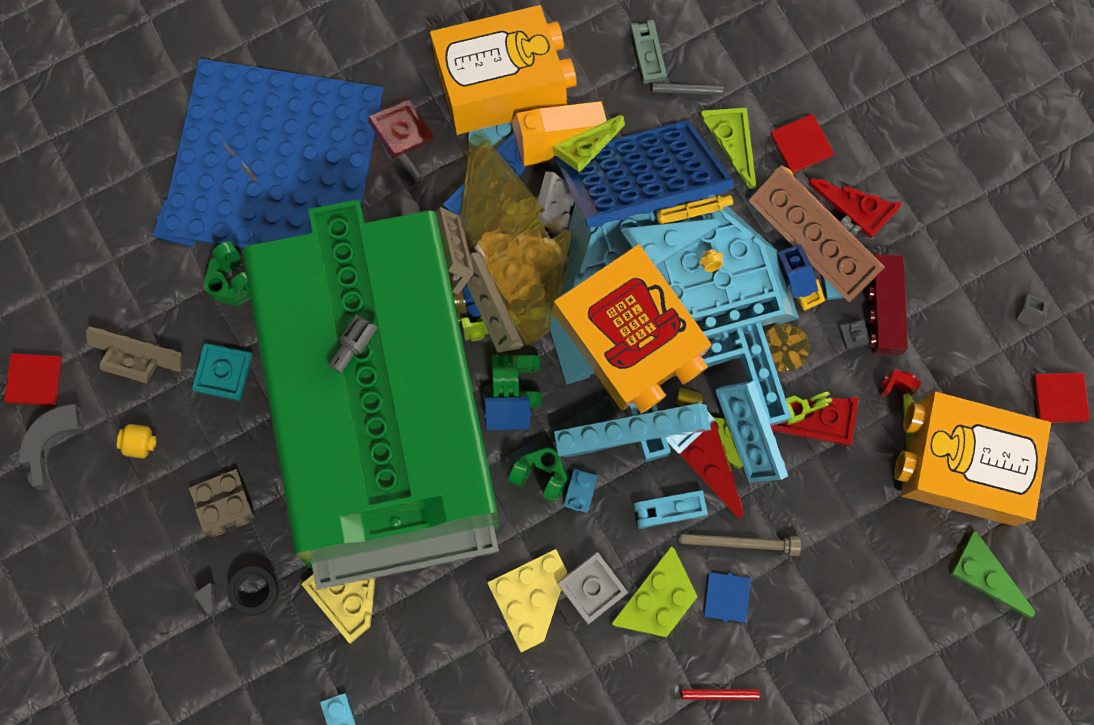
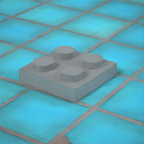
M545 172L534 217L558 236H566L575 202L564 180L554 172Z
M598 552L593 553L556 583L586 624H590L628 593Z

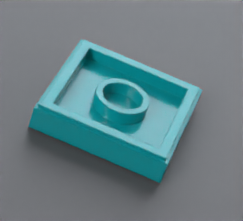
M204 343L191 390L202 394L241 401L253 354L251 352Z

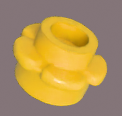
M708 250L702 254L699 264H701V267L706 272L716 271L724 264L722 260L723 254L721 252L717 253L716 250Z

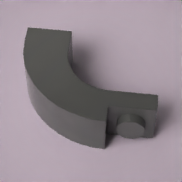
M72 404L58 407L43 414L30 426L23 438L19 463L26 468H30L27 472L29 483L40 491L50 489L47 459L53 445L64 437L84 433L82 409L77 405Z

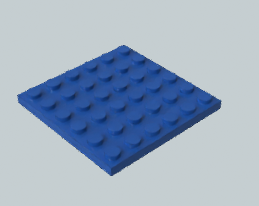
M689 120L610 140L580 172L559 157H553L554 163L588 228L600 227L607 222L626 220L633 215L648 214L656 209L674 207L678 203L697 201L704 196L718 195L727 190L734 189L733 179Z

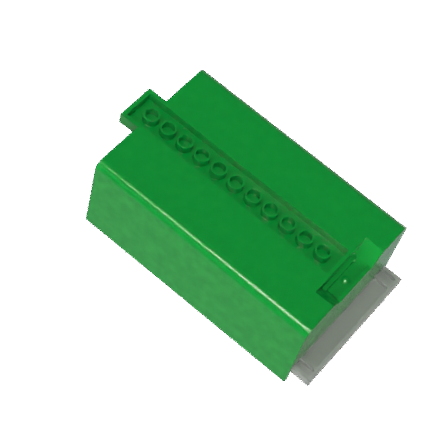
M358 199L308 209L312 227L311 234L244 247L242 253L294 552L308 567L313 568L316 590L499 552L495 530L499 529L498 512L436 212L425 211L364 223L362 208ZM356 314L361 319L369 321L370 324L376 325L378 329L362 353L353 355L343 373L340 374L337 372L338 370H333L327 364L341 346L338 339Z

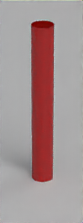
M682 689L681 692L682 700H760L759 689Z

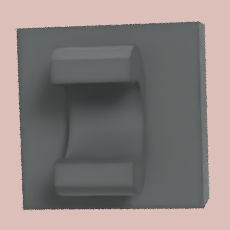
M864 320L839 327L846 351L869 345L870 338Z

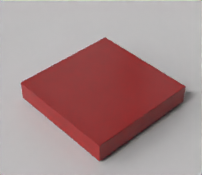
M814 114L773 130L770 133L786 167L791 170L792 174L827 160L834 155Z
M11 353L4 402L7 404L56 406L63 358L61 356Z
M1084 373L1035 374L1033 376L1038 419L1051 423L1090 421Z

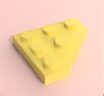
M556 549L488 582L489 588L521 653L545 640L561 592L556 583L567 574L566 568Z
M313 574L301 584L350 644L371 627L376 578L316 590Z

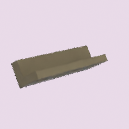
M439 207L436 211L451 289L453 293L458 295L474 274L460 216Z
M479 252L471 253L470 258L474 274L467 282V286L497 352L520 349L523 346L522 340L484 259L481 258Z

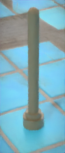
M681 534L678 538L681 544L783 550L784 553H788V556L798 557L801 550L800 536H789V538H784V540Z

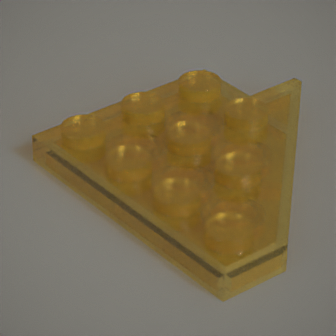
M485 139L468 155L461 222L468 250L477 243L487 257L493 259L540 216L545 209L494 146Z
M536 222L485 260L487 271L491 273L510 317L528 345H532L550 332L554 315L552 313L553 304L558 297L572 235L569 230L565 229L551 240L543 225L539 222Z

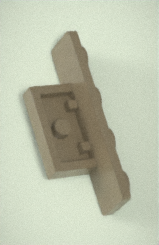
M90 326L86 330L87 344L91 347L107 351L100 362V370L148 383L157 366L178 372L183 368L182 354L173 349L162 348L148 342L138 341L124 335H117Z

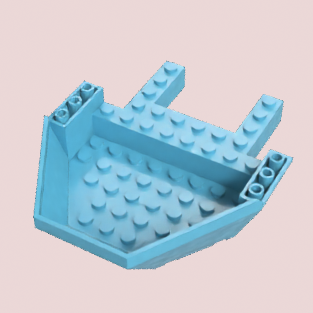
M712 194V195L704 196V197H702L701 199H699V200H697V201L704 200V199H708V198H712V197H715L716 195H715V194ZM686 201V202L678 203L676 206H680V205H684V204H686V203L688 204V203H692V202H696V201ZM575 204L563 248L568 257H570L573 250L563 292L557 295L567 264L557 271L545 315L566 384L588 379L595 372L552 313L554 301L631 250L620 234L622 229L661 225L657 220V211L672 207H663L653 210L648 214H637L630 216L626 220H615L607 222L600 227L588 228ZM728 206L724 207L721 211L666 223L718 219L720 222L718 228L662 262L656 268L712 344L705 355L702 356L708 367L740 358L747 382L754 381L759 391L770 426L788 421L791 415L762 326L772 323L776 326L799 319L777 250ZM708 250H716L717 253L721 252L723 254V266L713 272H706L701 267V264H699L702 254ZM634 403L627 408L629 417L641 415ZM654 405L642 414L657 412V406ZM666 438L637 442L643 463L668 456L671 453Z

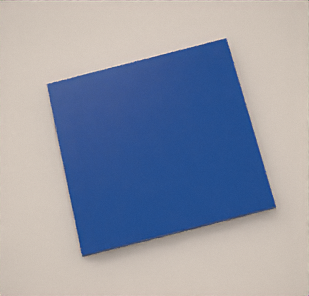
M199 59L159 235L216 245L231 241L235 248L243 249L249 245L311 234L312 227L308 209L358 199L362 206L384 87ZM225 142L238 157H233L222 143ZM243 163L259 180L254 182L242 168Z

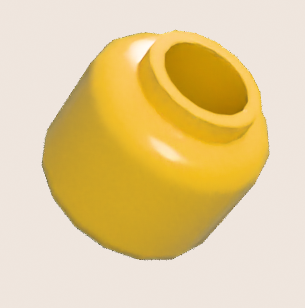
M128 424L124 429H120L117 449H121V453L124 456L143 459L148 456L150 451L155 450L156 436H152V430L148 426Z

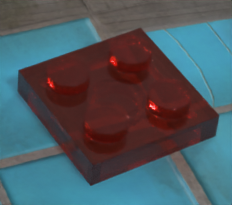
M410 100L373 114L368 119V123L392 158L430 143L434 138V135Z

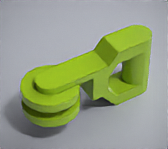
M824 392L810 398L811 402L816 401L811 409L807 399L802 400L796 396L786 398L785 400L791 418L787 421L788 425L802 421L805 414L827 407L832 402L831 398H826L830 395L829 392ZM797 402L801 404L803 408L802 414L795 416L791 403Z

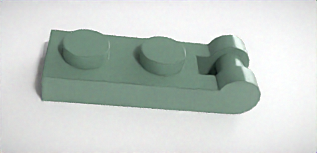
M647 20L643 24H638L637 22L630 23V32L633 37L643 84L666 80L667 74L654 20ZM647 32L648 34L647 36H641V33Z

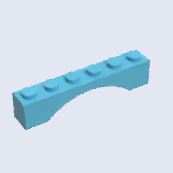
M698 403L554 431L558 456L571 457L636 442L709 431L711 428L707 405Z

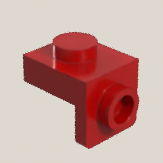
M894 369L889 375L885 374L879 386L883 388L880 396L886 397L892 387L905 393L909 392L913 396L919 390L922 381L916 379L917 377L910 372H901Z

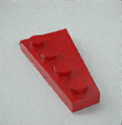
M850 397L849 399L831 398L832 402L827 407L805 414L802 421L788 425L786 421L770 427L773 432L850 447L852 445L859 397ZM807 399L810 409L813 408V404H815L816 401L811 402L810 399ZM797 402L791 403L795 416L802 414L803 408L801 404Z

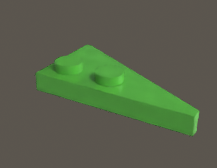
M975 531L971 532L951 575L1022 615L1033 618L1035 611L979 534Z

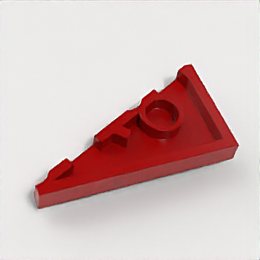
M812 178L808 184L843 216L851 218V223L862 228L861 231L870 239L902 207L900 202L892 203L879 199L880 196L867 195L863 191L846 186L841 188L830 185L829 181L822 179L816 180Z
M714 421L710 425L711 430L702 432L680 455L738 518H741L744 515L741 497L738 496L734 483V474L730 461L727 460L725 445H723L719 434V425Z

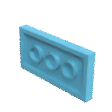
M744 382L716 389V394L748 482L782 480L787 477L785 463L779 452L776 438L773 435L755 382Z

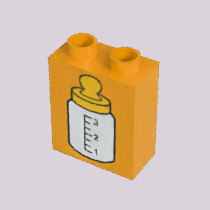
M541 5L430 31L435 63L457 135L511 122L517 113L541 108L567 106L566 88L577 85L571 59L559 60L556 52L564 49L558 21L547 23Z
M939 392L930 394L918 401V404L912 402L906 411L903 424L904 431L912 433L909 452L901 451L894 471L895 479L903 481L900 496L1012 526L1034 521L1051 422Z

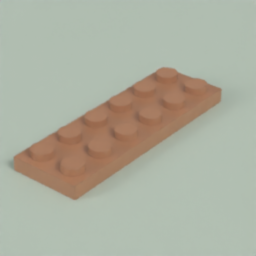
M780 166L748 200L793 246L802 244L811 265L848 302H851L885 268L784 166Z

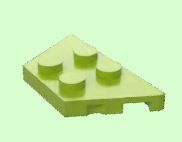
M673 547L668 550L613 621L612 625L614 627L626 628L666 638L698 597Z

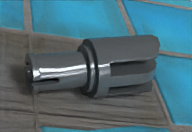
M355 314L338 339L341 346L327 365L342 374L353 355L362 353L378 327Z

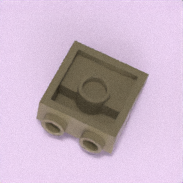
M237 469L189 488L202 530L207 536H219L226 532V528L233 525L236 527L246 525L250 522V518L255 517Z

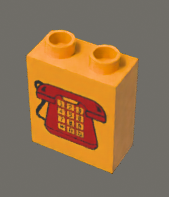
M640 244L554 301L552 313L621 411L634 403L642 414L666 397V394L660 387L662 383L676 375L684 385L708 368L702 356L705 355L712 344Z

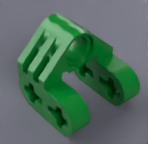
M231 241L218 245L212 251L214 258L210 260L205 277V290L215 301L241 306L251 300L246 272L238 274L231 280L232 288H230L223 275L237 268L242 263V259ZM215 284H223L219 291H212Z
M493 355L494 398L529 397L530 409L542 407V393L519 392L518 373H532L541 370V357L534 355Z
M545 448L522 456L515 463L508 482L523 488L534 464L539 469L550 474L555 473L554 477H551L543 498L556 504L568 481L558 453L553 449ZM548 453L555 456V463L551 467H545L542 463V458Z

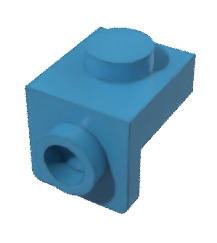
M574 469L564 506L587 513L598 475Z

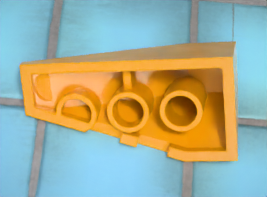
M602 102L541 108L517 113L511 123L523 167L544 163L556 156L553 154L552 145L606 122Z

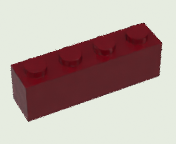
M874 255L885 268L870 282V286L867 289V298L871 300L868 322L872 324L869 346L873 347V355H903L908 350L904 255Z

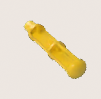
M731 195L725 197L715 196L658 210L657 220L659 224H666L714 211H721L724 207L733 205V199Z

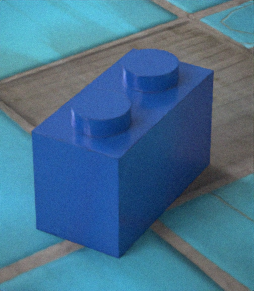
M802 244L778 252L787 282L795 298L807 297L813 292L819 291L812 265Z

